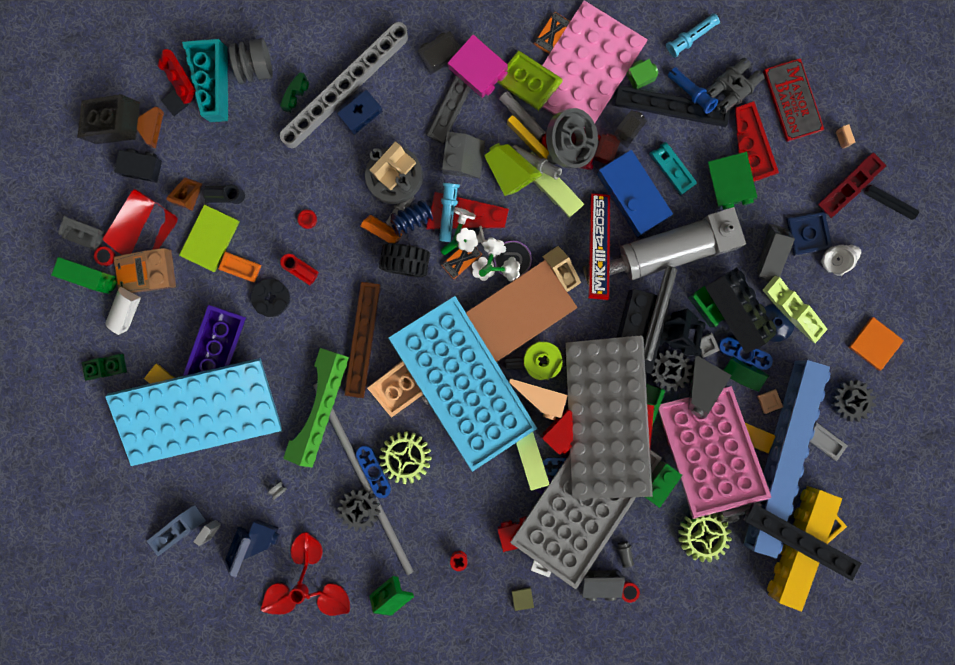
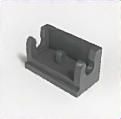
M63 216L58 232L62 238L95 251L100 248L106 232Z

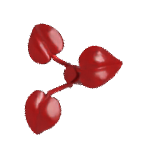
M308 532L301 533L291 547L293 561L296 564L304 563L299 581L291 591L287 585L282 583L271 585L265 593L261 606L262 612L286 614L291 612L296 604L302 603L305 598L310 599V597L320 595L317 605L322 613L336 616L350 612L349 597L340 585L328 583L325 585L323 592L316 591L309 594L308 587L302 583L308 563L316 564L323 554L320 542Z

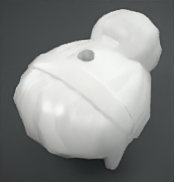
M854 245L830 247L824 253L821 264L828 273L833 272L837 276H842L855 267L857 260L860 258L861 249Z

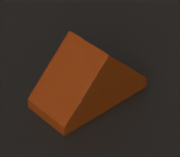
M153 107L132 121L146 144L155 149L164 112L159 107Z
M184 177L167 196V201L193 211L202 183Z

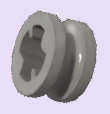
M282 482L278 483L268 492V494L273 496V500L287 490L286 487H282Z

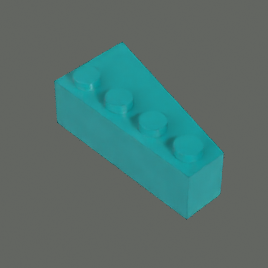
M219 39L182 42L192 74V83H194L196 90L195 95L200 115L209 122L228 121V47Z

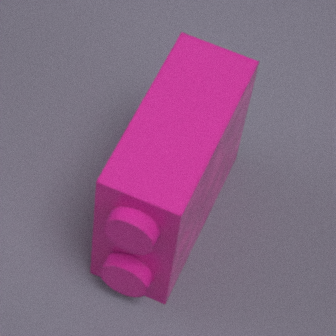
M474 35L468 39L448 62L449 70L481 98L485 95L489 96L495 89L494 85L498 80L501 82L508 74V64Z

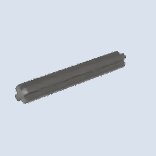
M673 266L665 268L645 339L644 358L647 361H651L653 358L676 277L677 269Z

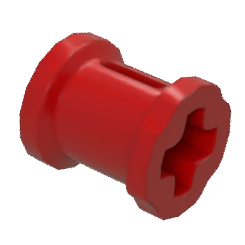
M455 551L452 554L450 565L453 570L462 571L467 567L468 560L465 552ZM460 557L463 558V559H462L463 564H462V563H458V565L455 564V562H456V559H455V558H457V559H459Z

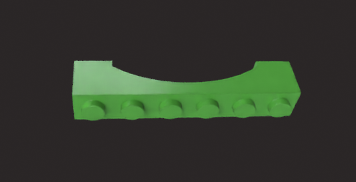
M320 348L314 365L317 367L318 373L315 402L301 432L293 441L289 440L283 459L299 466L313 467L349 357Z

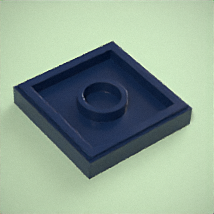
M825 212L786 219L788 230L795 238L792 245L794 256L828 250L832 247Z
M242 527L237 528L224 560L229 575L233 577L237 576L251 541L246 529Z

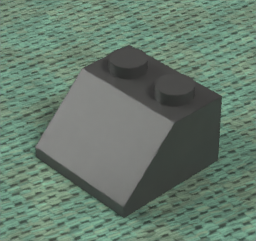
M447 132L442 166L443 174L480 179L485 141L467 134Z
M589 570L581 581V596L587 601H596L597 598L615 601L617 598H622L625 578L619 570Z

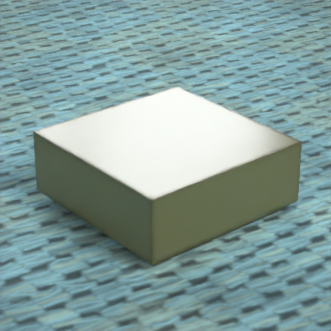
M531 587L512 590L515 611L534 608Z

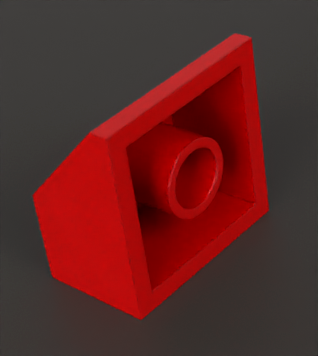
M565 409L562 417H557L540 435L559 455L561 453L565 454L572 447L570 443L573 441L572 412L569 409Z

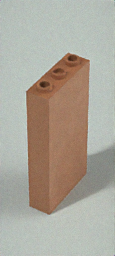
M544 260L466 312L497 362L577 309V306L549 264Z

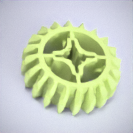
M408 431L404 432V437L398 432V439H395L393 435L390 436L392 443L386 440L384 444L388 448L382 447L380 449L386 453L379 456L380 459H385V462L380 463V466H387L383 473L385 474L390 471L389 479L394 475L397 476L395 479L396 483L399 482L400 478H403V484H406L407 478H409L410 483H414L413 476L420 480L419 472L425 475L427 472L423 467H430V464L425 463V460L429 461L432 459L431 456H426L431 450H424L423 447L428 443L424 442L421 445L419 443L422 440L421 436L417 440L414 439L416 433H412L411 438H409ZM408 442L404 451L392 450L397 443ZM413 444L419 449L421 460L412 455ZM409 448L408 457H410L411 460H407L403 464V461L399 455H404ZM390 455L399 461L398 471L392 466ZM408 464L419 466L411 473H403Z
M718 513L694 519L693 517L690 519L685 516L684 519L688 523H680V526L685 529L678 530V533L684 535V537H680L678 540L683 543L681 548L686 550L688 556L692 555L694 560L699 558L700 562H704L705 558L708 562H712V556L718 560V553L725 555V551L722 549L724 547L729 549L730 546L726 544V541H731L732 539L726 536L731 533L730 529H725L729 525L728 522L721 523ZM705 520L713 521L717 525L718 530H709ZM699 523L698 530L695 533H691L693 527ZM704 532L709 534L705 540L701 537L704 536ZM719 538L717 544L712 548L713 540ZM691 541L701 542L704 551L695 549Z

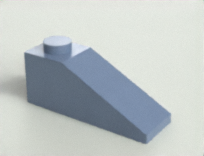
M194 505L178 515L147 540L156 555L160 556L206 520Z

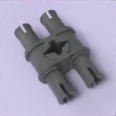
M742 58L736 65L728 67L706 89L707 94H710L712 98L716 97L720 92L726 96L725 99L717 104L718 111L724 108L720 112L722 114H725L734 105H739L747 95L753 93L754 87L764 80L763 73L757 76L761 72L759 70H756L748 79L742 75L744 71L751 67L749 60L744 64L747 58Z

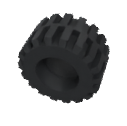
M386 243L382 245L379 268L385 272L399 275L425 277L427 276L430 252L415 246Z

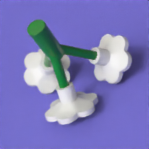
M454 207L453 212L459 215L457 221L459 224L453 240L441 249L443 255L448 254L457 246L460 250L472 252L478 243L482 244L485 240L482 226H479L480 231L477 236L474 230L462 228L467 218L475 219L476 215L466 209Z
M495 238L484 240L482 245L485 247L484 250L488 252L489 258L487 260L485 257H480L478 261L472 263V268L474 269L472 272L473 276L486 281L488 277L494 275L495 271H501L508 281H514L515 278H518L520 275V263L514 257L506 260L502 267H494L493 257L506 251L504 242Z

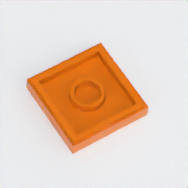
M871 317L849 348L878 371H881L904 340L876 318Z

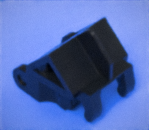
M688 308L673 312L671 316H666L659 345H663V342L667 341L673 349H680L686 355L699 356L702 353L700 346L706 323L699 321V318ZM690 329L695 330L693 342L688 338Z

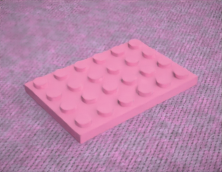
M584 0L542 65L562 78L563 81L542 108L554 115L564 109L578 108L589 114L594 123H596L648 39Z
M732 386L723 389L706 418H699L692 414L691 410L688 409L689 397L660 404L658 413L677 471L683 475L680 480L693 519L771 498Z

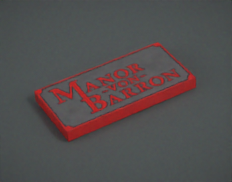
M801 58L765 69L763 73L786 142L823 131L824 127Z

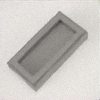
M815 422L813 427L815 433L809 442L834 461H837L848 445Z
M214 520L205 525L194 540V543L200 546L211 540L221 526V523Z

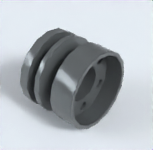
M264 38L250 40L249 50L244 42H239V47L236 43L230 44V63L239 84L246 83V78L248 82H253V73L256 74L259 81L273 78L270 55Z

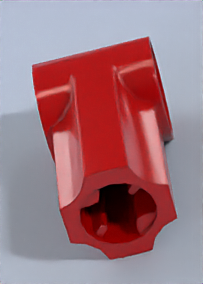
M285 254L280 260L284 270L311 286L319 274L317 270L293 254ZM293 258L295 265L292 268H287L286 261Z

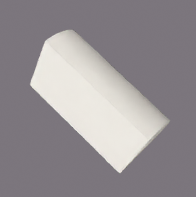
M120 287L105 322L107 328L118 335L126 332L132 322L141 297Z

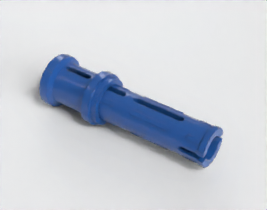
M678 68L672 69L676 76L669 72L668 78L692 97V102L698 103L706 114L714 110L718 104L717 98H712L707 94L705 88H699L680 72Z

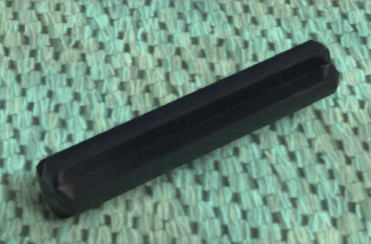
M874 185L868 186L865 190L867 196L911 220L916 219L919 214V210Z

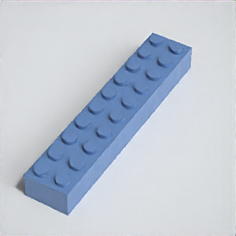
M809 360L794 362L774 434L775 439L769 451L763 473L771 498L760 501L761 507L785 521H788V517L793 512L794 506L792 503L799 491V477L801 478L804 473V459L809 455V441L815 433L814 423L820 415L819 405L825 397L824 387L830 379V366ZM749 524L743 545L754 552L777 558L778 554L782 551L783 543Z

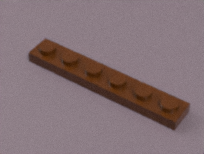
M361 282L345 396L365 398L380 284Z

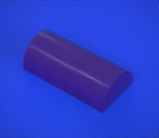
M208 305L183 376L230 365L246 317Z

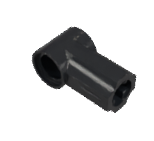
M232 184L227 186H205L203 196L206 203L240 204L245 199V192ZM237 190V196L232 199V192Z

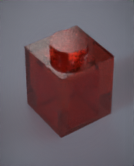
M602 134L593 160L604 164L614 161L621 140H618L612 134Z

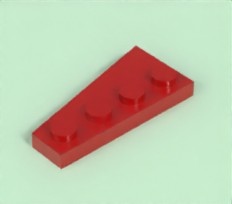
M755 102L736 107L738 154L747 152L754 182L778 174L779 171Z
M435 192L431 207L433 221L428 220L426 229H440L443 204H441L442 193ZM460 197L456 198L458 204L455 207L466 209L476 215L475 219L467 218L462 228H480L479 226H482V229L505 228L509 209ZM454 213L452 229H457L459 215Z

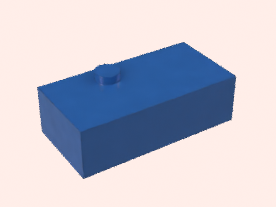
M632 149L599 169L597 176L636 237L641 236L673 215Z

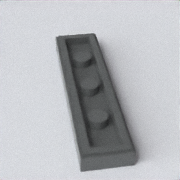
M455 76L427 134V137L442 144L445 143L447 132L451 131L471 90L459 77Z

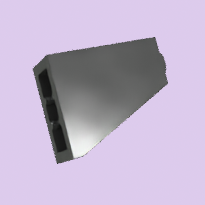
M769 224L757 268L758 275L764 281L770 282L774 276L780 277L795 240L787 228Z
M696 356L691 369L692 376L688 409L695 416L706 418L732 375Z

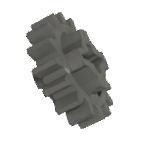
M668 350L664 352V355L661 353L657 354L659 359H655L654 372L650 374V376H655L653 383L659 382L658 388L662 389L665 386V391H670L671 387L673 391H677V386L683 389V382H690L687 376H692V373L688 372L692 365L686 364L689 358L683 359L684 354L680 353L677 355L676 350H673L671 354ZM667 358H674L678 360V362L671 363V361ZM660 364H661V365H662V371H661V373L659 374V366H660ZM668 367H676L673 370V374L666 375L669 371ZM683 368V374H682V377H681V376H680V372H681V369ZM667 378H669V379H671L674 383H673V384H669V383L664 382V380H666Z
M848 380L846 384L840 383L841 389H834L837 395L831 396V398L836 399V402L831 404L832 406H837L834 412L841 413L840 418H847V421L853 422V420L861 422V418L867 419L866 413L872 414L873 411L870 408L876 406V404L872 403L876 396L870 395L873 389H866L868 384H861L859 380H855L854 383L852 380ZM855 398H856V399H860V400H857L856 402H854L853 404H852V403H848V402L854 400Z
M362 488L358 493L356 489H353L351 494L346 493L344 495L345 498L340 500V503L343 505L338 507V510L342 511L338 517L344 518L342 524L348 523V529L355 527V532H357L361 527L365 531L367 526L371 528L374 525L373 522L378 521L379 518L375 515L381 513L380 510L376 509L380 503L374 502L376 496L370 497L371 491L364 494ZM356 498L355 504H348L350 500ZM358 506H359V509H360L361 511H363L360 515H359V511L356 510V508H357ZM364 516H370L367 521L362 522Z

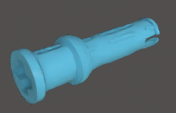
M715 13L711 14L687 33L682 32L677 39L666 43V48L672 57L676 58L685 48L689 49L692 46V42L720 23L718 16ZM706 25L705 28H703L702 30H700V31L697 33V31H698L699 29H701L703 26Z
M443 182L444 193L441 199L443 211L439 241L451 242L454 207L458 204L456 198L457 189L460 188V184Z

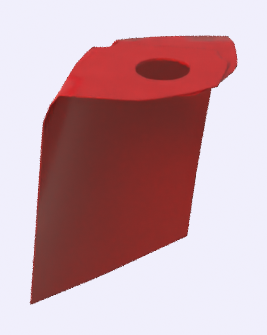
M133 189L102 240L121 255L131 254L156 202L138 190ZM164 207L162 208L165 212V222L160 227L152 250L160 248L178 221V218Z

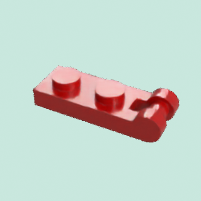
M164 49L158 61V67L165 71L168 80L174 86L177 95L183 103H191L196 90L174 53L169 49Z

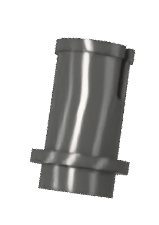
M628 541L618 543L617 551L620 553L622 567L634 566L635 563L631 553L632 545Z

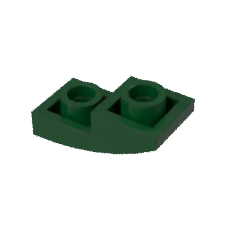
M300 72L288 86L280 105L283 111L291 113L292 108H295L297 104V97L295 95L303 96L304 91L307 92L309 80H307L304 73Z
M124 354L82 362L85 381L127 373Z
M735 357L731 358L724 369L725 372L732 375L730 379L758 392L769 377L768 374L754 365L749 367Z

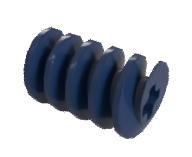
M419 200L417 204H411V208L407 206L404 208V211L398 210L397 214L392 213L390 223L395 234L401 237V230L405 234L408 233L407 227L414 231L413 224L420 228L421 220L424 224H428L427 218L429 217L433 221V216L428 205L423 200Z

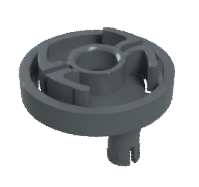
M578 108L561 110L552 117L546 132V144L550 153L548 155V162L553 165L558 164L564 168H580L592 160L598 145V133L595 123L589 114ZM573 132L576 136L575 145L572 143L571 135Z
M390 147L382 150L375 148L373 149L374 154L370 152L371 159L365 171L368 189L374 197L387 204H400L408 201L418 192L423 181V170L419 160L411 151L403 148L405 153L415 160L416 164L406 175L399 174L400 179L396 177L397 185L392 190H389L373 176L370 169Z

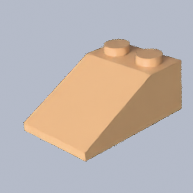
M402 360L367 388L391 418L423 395Z
M509 379L510 385L536 409L544 413L543 417L556 420V417H562L568 395Z

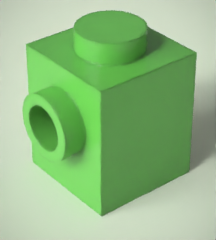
M650 59L644 62L639 60L632 65L633 67L626 74L633 88L640 89L656 80L658 69L654 63H651Z

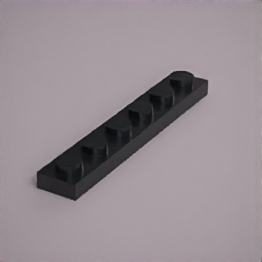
M620 85L617 89L614 105L721 127L728 125L730 109L725 114L720 113L724 108L718 111L717 106L710 113L706 114L698 103L692 102V99Z
M754 503L751 504L743 521L853 581L862 564Z

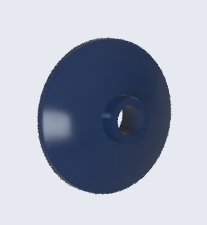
M775 304L764 307L769 320L773 321L774 324L776 319L780 320L779 326L775 324L777 334L769 341L780 342L787 339L792 334L795 325Z

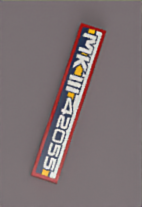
M591 193L588 298L608 300L610 195Z

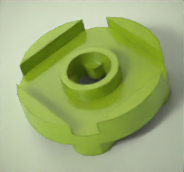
M538 341L526 350L524 366L529 375L537 380L553 378L562 368V356L554 344ZM544 355L547 356L546 360L548 363L540 366L538 358Z

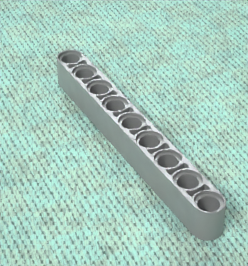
M400 22L394 23L280 132V139L288 148L297 147L393 56L408 40L406 26ZM399 31L404 33L401 37L395 36ZM385 44L390 45V48L387 50L381 49ZM371 57L377 58L374 63L368 62V59ZM357 70L363 71L360 76H355L354 73ZM343 83H349L347 89L340 88ZM335 96L336 98L333 102H327L328 97ZM316 109H322L321 114L313 115ZM302 122H308L306 128H300ZM294 135V139L291 142L286 141L287 136Z

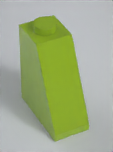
M495 144L489 148L490 152L484 155L504 196L518 192L542 176L538 169L509 144Z

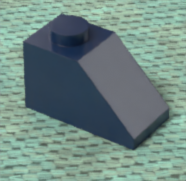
M258 519L254 521L248 534L251 541L244 559L267 550L272 544L276 545L280 535L277 533L279 528Z

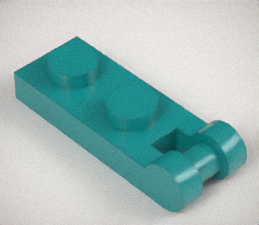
M662 143L659 149H654L649 153L680 195L697 184L668 143ZM666 154L668 158L663 160L661 156Z

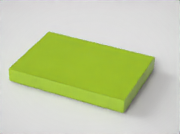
M518 50L508 63L507 76L501 82L498 80L497 83L539 111L563 81L562 78Z
M204 205L179 256L215 272L240 221Z

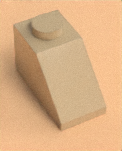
M559 246L542 256L567 292L581 283L570 258Z

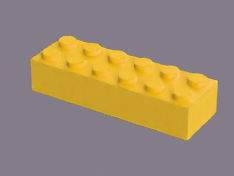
M807 486L801 493L800 500L802 502L800 507H797L794 512L795 521L793 525L827 543L842 498ZM783 544L781 560L774 567V573L776 574L773 581L771 580L767 587L768 595L778 603L802 612L819 563L792 547Z

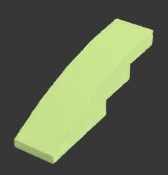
M543 173L541 177L533 181L569 218L584 205L560 178L555 180Z
M774 276L763 289L764 293L813 343H816L826 332V326L810 305L804 304L795 291L789 290L780 277Z
M531 432L516 442L530 490H535L548 486L549 481L534 433Z

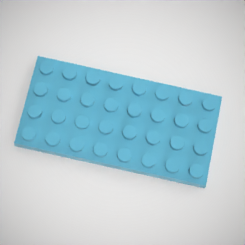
M456 296L388 337L472 472L537 429Z
M261 358L108 393L105 396L131 466L282 430Z

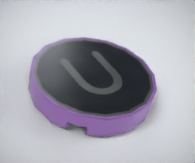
M505 242L506 251L494 257L495 267H502L506 260L514 257L520 263V277L531 267V252L521 242Z

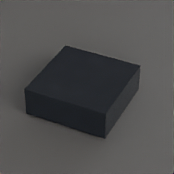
M175 89L161 100L173 116L189 105L188 103H183Z

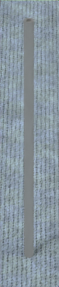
M316 383V384L313 385V387H314L316 393H317V384H318V383ZM332 408L329 419L365 492L371 491L370 497L372 498L375 494ZM376 496V499L374 500V502H375V503H380L379 500H378V498H377V496ZM380 504L376 509L380 510L381 513L377 516L406 574L409 575L414 571Z

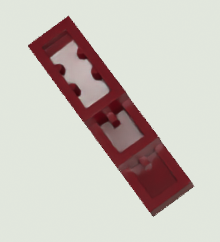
M874 152L871 153L818 206L832 218L855 198L886 167V164Z

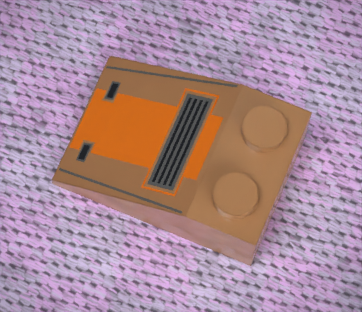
M170 249L147 250L114 257L118 289L122 287L131 293L176 287L172 251Z

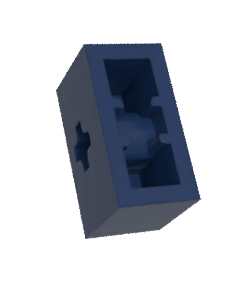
M366 89L364 92L357 93L351 103L344 104L337 114L352 134L355 135L381 114L383 110ZM356 109L362 110V113L356 112Z

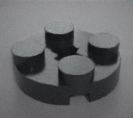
M265 279L253 287L251 302L257 313L266 317H276L281 315L288 307L290 293L282 282L275 279ZM268 293L276 296V299H273V303L266 300V297L269 295Z

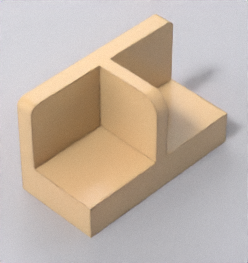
M395 141L372 166L370 172L384 186L392 190L397 185L396 177L400 179L399 174L406 175L416 162Z

